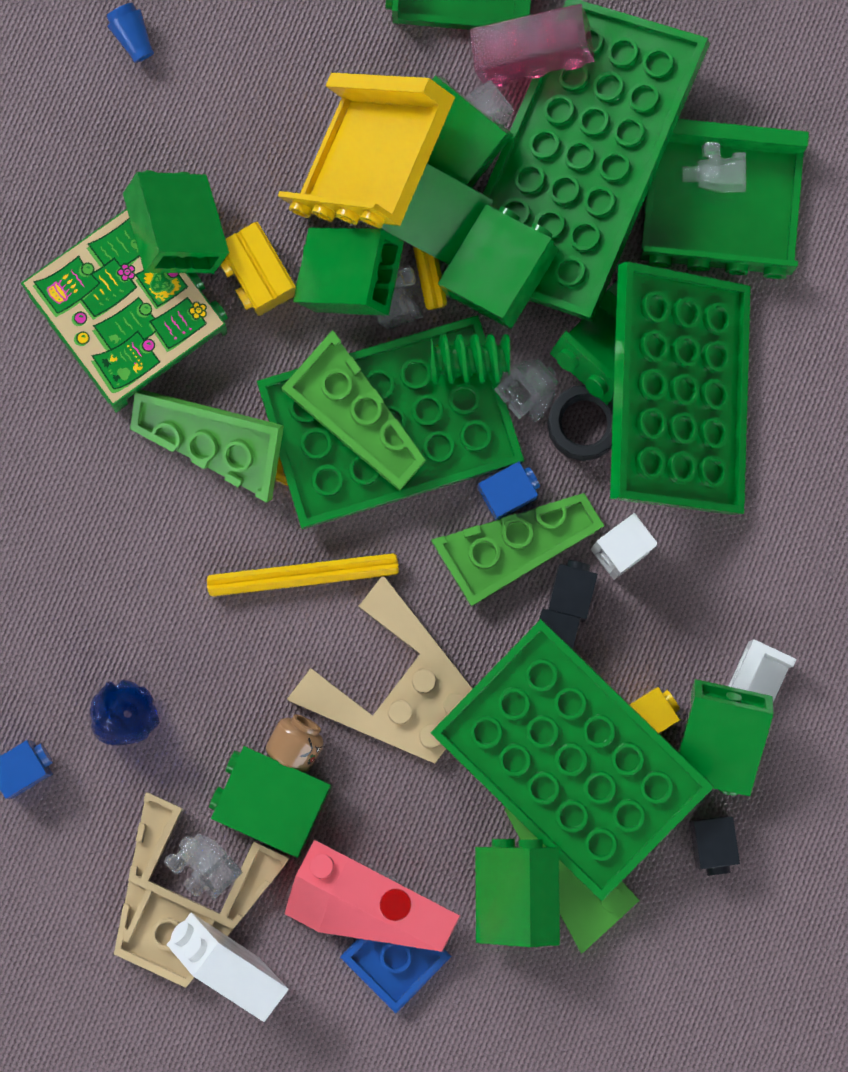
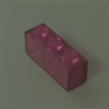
M581 3L470 29L474 68L484 86L500 87L508 84L511 80L524 77L540 78L546 75L547 72L560 69L576 70L583 67L586 63L595 62L590 23Z

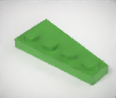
M506 807L504 808L519 839H538ZM559 860L560 916L582 954L640 900L621 881L601 901Z

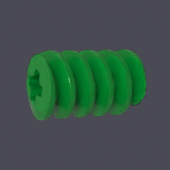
M441 334L437 345H434L431 337L430 369L433 383L438 384L441 374L445 373L449 384H453L457 373H461L464 383L469 384L473 372H476L480 384H484L488 373L492 372L496 384H500L504 372H508V375H510L509 335L503 334L499 345H497L493 334L487 335L484 345H481L477 334H472L468 345L465 344L461 334L456 335L453 345H450L446 334Z

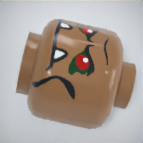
M295 714L292 718H283L278 722L266 744V752L270 758L286 767L297 769L303 773L307 772L313 766L324 745L323 738L319 734L321 728L312 720Z

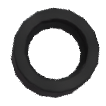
M585 385L573 386L562 392L552 404L547 422L549 437L556 449L568 458L580 461L597 459L609 452L612 448L613 399L606 405L600 398L589 393ZM586 400L594 402L606 414L608 424L606 433L594 444H576L567 438L563 431V414L570 405L577 401Z

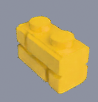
M254 222L238 233H234L226 238L229 254L220 266L227 278L232 275L236 277L241 287L236 289L235 292L246 310L253 307L257 316H261L277 305L294 297L296 286L258 222Z

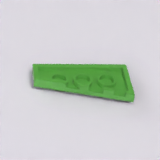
M333 330L282 386L281 389L286 395L399 491L425 463L423 455L398 420L391 414L383 399L371 386L358 364L346 351Z
M142 389L135 393L130 430L171 452L178 451L191 458V462L203 469L209 468L224 476L225 481L236 487L243 486L256 493L255 497L266 503L272 500L284 425Z
M585 493L536 507V509L523 513L513 514L500 520L431 539V542L472 607L604 527V524Z

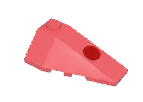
M316 840L313 841L295 876L284 913L320 933L443 952L460 918V915Z

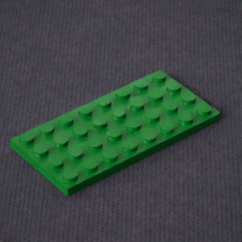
M582 0L565 1L510 129V132L514 135L501 150L483 192V195L494 200L491 205L492 208L499 210L503 206L516 213L520 217L519 222L529 227L536 223L553 234L552 240L558 249V253L529 301L590 322L594 321L710 45L707 37Z

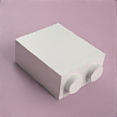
M192 912L185 921L176 926L170 941L167 943V946L193 977L263 1022L266 1021L289 990L258 956Z

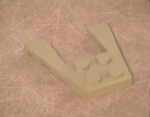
M382 576L359 605V608L420 654L373 716L313 669L307 672L287 700L435 764L446 748L430 732L472 690V687L387 579Z
M146 792L114 955L186 988L195 977L192 976L167 946L176 926L185 921L192 912L226 936H229L288 863L290 858L254 841L222 911L218 913L150 881L183 808Z

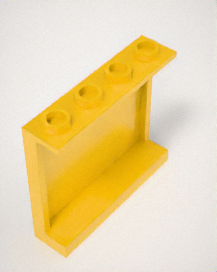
M331 73L326 87L341 97L340 103L301 192L279 191L278 197L290 204L289 210L304 218H310L311 214L331 222H333L334 218H339L353 225H357L358 221H363L376 228H382L383 224L400 226L455 97L430 78Z

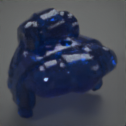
M121 680L116 685L111 681L107 682L91 701L90 716L92 724L90 727L94 736L105 744L115 746L132 744L147 739L151 731L160 723L157 709L153 704L154 699L148 689L128 680ZM124 712H130L131 716L125 717Z

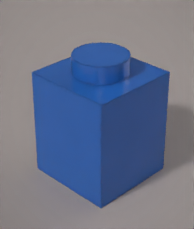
M517 462L478 483L477 489L496 521L536 501L538 497L536 489L540 488V484L530 467L523 469L521 463Z
M26 740L0 756V791L5 799H13L53 775L49 768V765L53 763L52 758L42 743L36 746L34 741Z

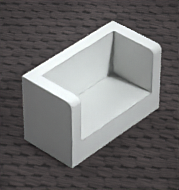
M633 513L598 539L590 550L613 580H615L647 556L656 547L657 542L637 515Z
M753 639L748 642L728 686L770 695L773 697L774 702L788 669L794 666L796 659Z

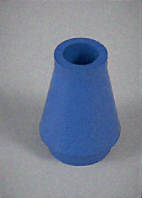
M133 3L124 4L107 14L106 17L109 21L108 29L129 53L134 63L141 62L154 54L140 9L137 10Z

